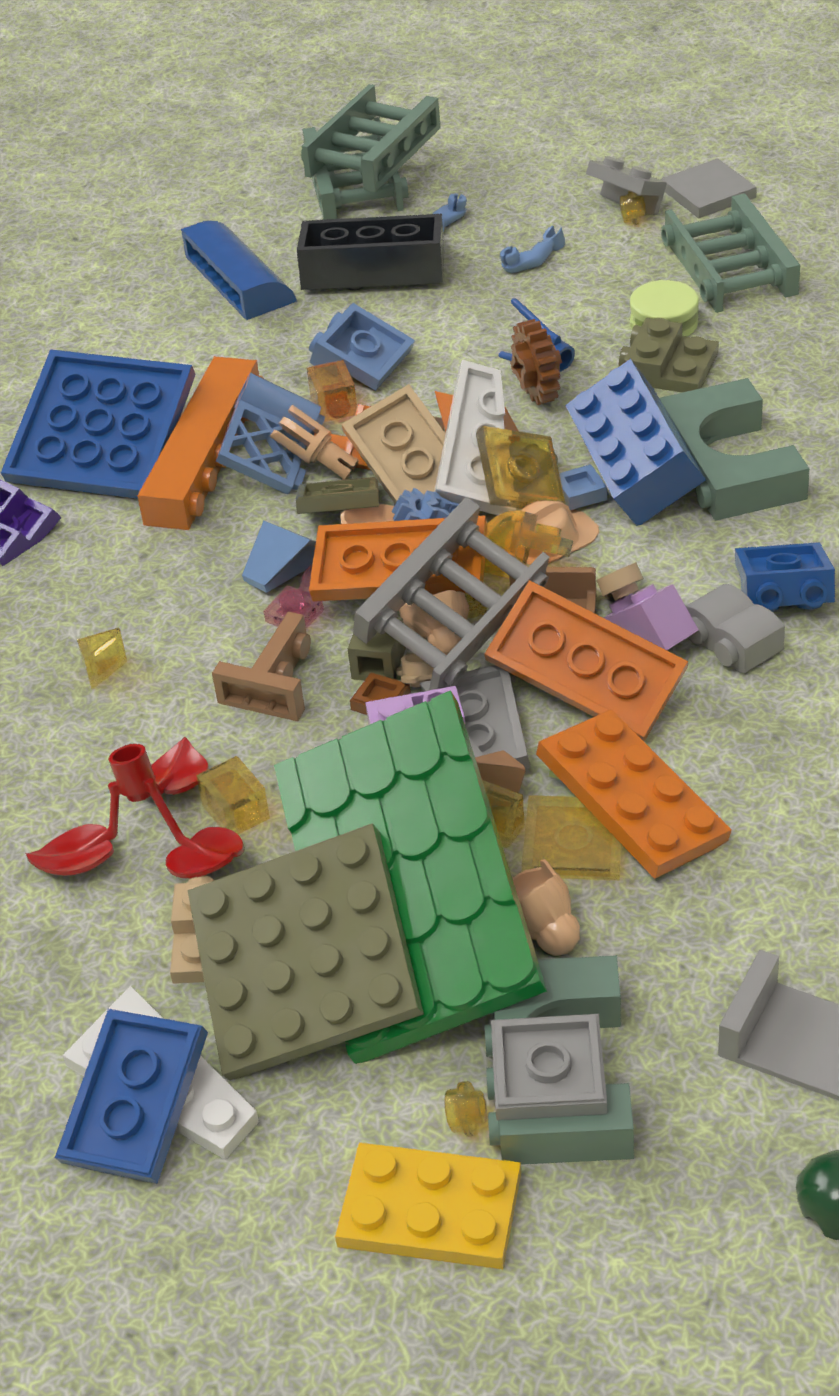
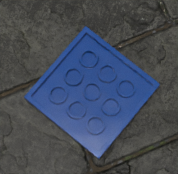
M50 349L1 470L5 482L138 499V493L181 417L196 375L193 366Z

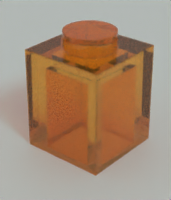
M344 360L308 367L307 376L310 398L312 402L321 406L319 414L325 416L324 422L355 415L357 410L355 385Z

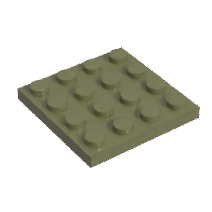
M373 823L187 890L221 1072L228 1080L250 1075L424 1014L380 832Z

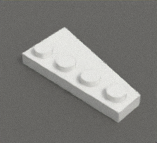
M462 360L458 369L434 492L458 504L468 497L480 506V511L512 519L516 512L515 498H512L511 491L513 477L512 468L508 464L507 449L509 441L508 432H505L504 428L505 405L501 370Z
M131 986L108 1008L162 1018ZM107 1010L63 1054L65 1065L84 1076ZM200 1056L176 1131L226 1160L259 1123L257 1111Z

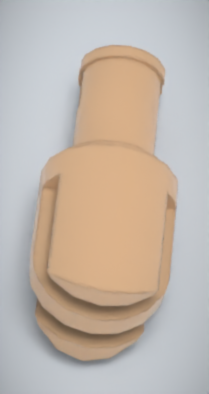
M291 405L288 412L299 422L317 433V435L313 436L292 420L283 417L278 424L308 448L306 450L277 430H273L269 437L306 463L319 461L342 477L341 479L346 480L351 474L350 469H355L359 459L354 458L331 442L330 430L294 405Z

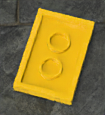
M359 1142L335 1234L336 1245L339 1248L503 1269L520 1184L521 1162Z

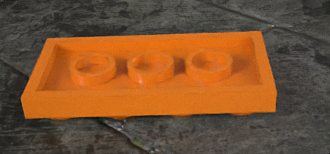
M478 516L477 525L480 527L479 532L487 537L488 525L486 516ZM445 518L318 526L309 586L312 601L368 599ZM460 545L452 554V560L483 582L485 557L469 546L463 548ZM433 574L425 582L424 589L432 595L447 590L466 593L442 574L439 576Z
M530 580L484 653L486 661L593 717L612 709L643 741L648 737L688 668L687 660Z
M612 709L539 741L536 755L654 879L729 841L732 829Z

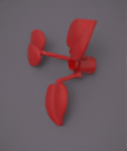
M183 737L182 740L152 765L145 747L141 744H129L113 751L108 760L116 781L108 784L111 794L108 829L99 824L81 825L59 835L41 849L25 854L33 866L54 875H76L99 866L114 853V848L110 841L116 838L118 834L120 795L126 796L131 802H139L150 796L152 797L176 841L181 845L172 850L165 860L167 870L176 877L195 878L210 874L230 863L233 858L241 856L245 851V847L237 833L223 827L204 828L189 839L182 833L161 796L163 793L175 795L186 792L200 784L209 774V765L206 759L195 750L186 737Z

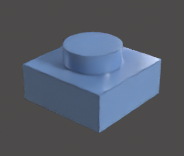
M591 464L554 474V488L570 510L607 500V486Z

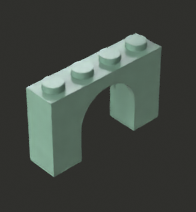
M748 378L660 397L662 404L706 479L695 487L696 497L700 507H707L715 521L808 499L810 468L794 445L751 455L725 454L708 446L724 438L762 429L763 399Z
M617 955L537 959L547 992L488 1014H494L495 1020L599 1014L600 1028L621 1027V993ZM485 1025L486 1057H493L491 1025ZM486 1068L488 1101L495 1100L493 1068ZM629 1083L605 1084L607 1114L496 1120V1112H488L490 1146L501 1145L502 1160L521 1162V1165L634 1159V1126Z

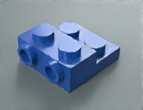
M820 542L735 548V565L741 577V591L749 597L753 604L761 605L773 612L778 610L779 606L796 605L801 609H817L822 607L823 603L835 602V568Z

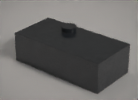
M442 214L302 221L297 245L301 290L331 288L360 290L371 286L443 283L444 236Z

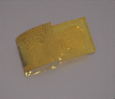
M504 512L487 523V538L524 565L527 564L530 548L570 557L573 540L560 537L562 529L538 523L536 525L538 515L529 512ZM485 558L484 573L509 578L507 573Z

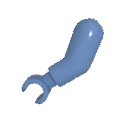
M458 193L451 194L448 198V204L432 213L442 214L443 232L446 226L465 215L467 199L464 195L461 194L457 201Z
M554 226L549 227L543 234V241L537 242L531 250L519 253L516 247L504 248L500 252L503 269L509 273H516L541 266L552 251H557L564 247L565 237L562 227L557 233H555Z

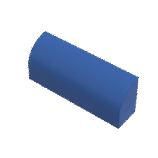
M211 220L199 222L181 229L186 258L245 320L297 302L293 291L225 224Z

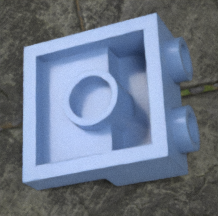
M352 303L343 313L337 312L333 316L325 333L319 331L315 335L309 346V351L312 352L309 363L340 382L349 374L376 391L412 351L415 340Z

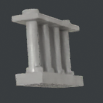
M468 497L440 523L355 612L353 634L367 644L377 632L381 635L386 632L434 668L429 691L444 688L447 684L451 687L456 685L467 670L468 665L466 663L503 624L528 581L530 580L545 587L549 579L545 573L550 556L542 552L529 567L517 560L479 532L480 527L477 525L480 506ZM460 545L463 548L469 546L516 581L501 596L452 560V554ZM433 574L436 576L442 574L489 610L473 625L425 590V582ZM405 603L408 605L414 603L462 639L446 655L398 620L396 612Z

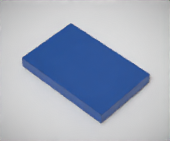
M108 1009L55 1159L60 1163L158 1184L208 1035L207 1030L202 1025Z

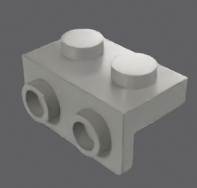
M605 156L604 161H589L586 174L603 180L601 196L650 215H657L659 213L667 182L652 177V171L635 166L632 169L625 167V162L617 158Z

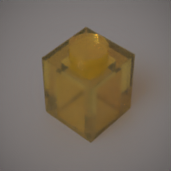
M238 756L196 775L202 806L219 827L230 829L239 835L270 819L265 787Z

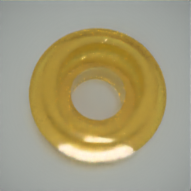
M628 191V194L620 196V208L624 222H632L634 225L640 224L641 217L646 216V205L643 195L637 196V193Z
M470 1081L459 1082L457 1088L446 1091L444 1104L450 1130L453 1133L463 1132L466 1136L477 1135L479 1133V1124L485 1123L487 1120V1106L483 1092L481 1090L475 1091Z

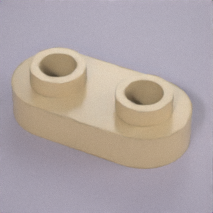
M635 562L596 581L603 596L612 594L614 600H618L639 591L636 582L644 578Z

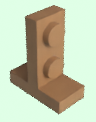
M287 612L252 668L219 661L212 672L217 703L299 721L305 711L301 680L292 676L293 669L299 659L304 660L307 657L311 645L310 635L306 633L304 615Z

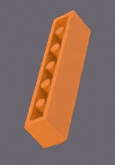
M213 357L137 495L144 526L189 530L196 516L200 517L202 515L204 500L208 492L215 490L217 475L221 467H226L216 462L233 416L237 398L248 375L252 373L259 376L257 360ZM244 417L241 418L243 424L245 421H250Z

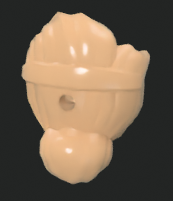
M447 590L434 594L436 598L467 620L469 605L463 592ZM405 603L399 609L400 617L403 618V623L428 640L429 643L446 655L462 639L414 603L412 605Z
M543 859L540 860L541 867L525 870L512 879L531 940H536L539 947L547 954L559 956L571 952L579 942L580 924L577 918L571 914V899L567 885L551 867L549 862Z

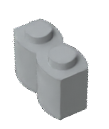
M723 584L686 605L688 612L699 629L688 637L689 640L696 645L702 644L710 651H714L717 659L723 665L731 666L740 673H746L784 650L785 625L769 609L753 604L745 593L733 585Z

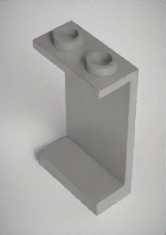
M759 950L719 1025L718 1056L839 1101V1004L778 983L779 956Z

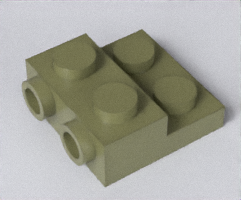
M646 318L642 326L634 325L630 337V347L623 346L621 349L619 366L631 359L653 388L681 393L701 389L719 352V341L706 340L698 336H682V323L671 322L664 318Z

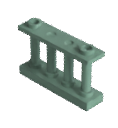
M368 84L301 146V159L304 163L305 177L311 178L325 164H331L360 171L363 179V189L376 192L441 128L439 98L426 96L411 110L377 103L375 85ZM378 116L400 122L393 125L373 121V119ZM359 132L382 136L383 138L377 141L356 135ZM342 148H348L367 153L360 157L339 151Z
M380 117L373 119V121L381 122ZM315 127L302 129L304 143L316 133ZM373 134L359 136L380 141L383 138L382 136ZM342 148L339 152L344 153L357 150ZM367 152L351 155L363 157ZM325 164L311 177L323 220L337 219L336 209L342 208L343 204L393 197L397 211L404 210L403 198L409 197L406 177L400 178L398 171L387 180V184H383L376 192L364 190L363 187L340 191L339 187L363 184L360 171L334 173V171L349 168Z
M746 194L732 196L731 211L728 212L727 216L685 225L681 223L672 209L665 211V225L661 227L663 244L665 247L670 246L698 286L702 300L709 302L716 313L723 312L724 294L771 284L773 287L777 286L785 298L799 295V262ZM725 230L737 233L701 242H695L693 237ZM741 247L745 250H750V252L710 261L705 256ZM757 265L758 268L764 269L762 271H757L726 279H722L719 275V273L733 271Z

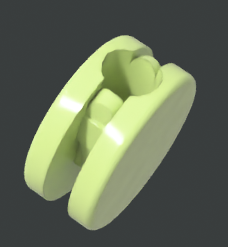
M673 280L652 281L639 286L630 296L631 329H633L634 325L642 326L646 318H664L671 322L682 323V336L688 337L698 326V294L689 285Z

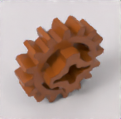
M531 319L517 323V326H513L514 335L511 336L514 343L511 345L512 361H510L512 372L518 378L521 389H525L526 394L530 393L532 402L535 401L537 405L555 401L559 397L557 390L561 388L558 382L561 379L559 372L560 364L562 363L560 352L554 347L551 336L547 335V330L545 328L542 329L540 321Z

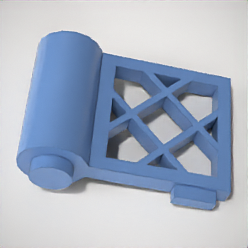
M250 373L237 398L235 410L216 462L285 494H289L291 489L298 490V486L302 484L306 473L305 469L300 468L302 459L288 449L284 450L281 444L269 436L273 430H277L289 439L298 442L297 444L303 449H306V445L287 433L278 423L283 417H286L314 436L315 432L295 419L288 412V409L291 405H294L322 425L325 416L319 414L321 406ZM244 417L255 422L260 431L248 433L241 418ZM266 439L273 453L261 455L254 442ZM244 445L251 458L243 459L230 453L229 450L231 447ZM279 461L287 474L286 478L273 473L267 464Z

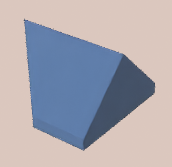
M263 520L242 573L243 580L264 592L271 591L312 567L316 541Z

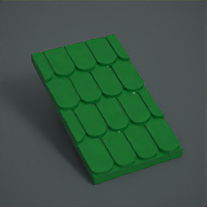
M451 690L431 698L429 702L424 701L386 717L384 721L379 720L343 735L339 740L336 738L298 754L296 758L291 757L274 764L287 827L291 832L295 851L372 823L380 832L424 1014L345 1041L348 1056L354 1064L367 1062L547 992L460 707Z

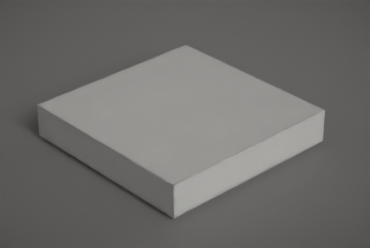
M718 158L661 178V180L667 182L665 193L698 219L731 207L732 196L746 194L750 200L756 198L757 187Z
M599 1014L491 1020L496 1120L607 1114Z

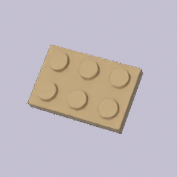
M409 384L342 423L343 432L395 504L404 490L412 492L413 488H417L423 494L427 490L434 492L446 433Z

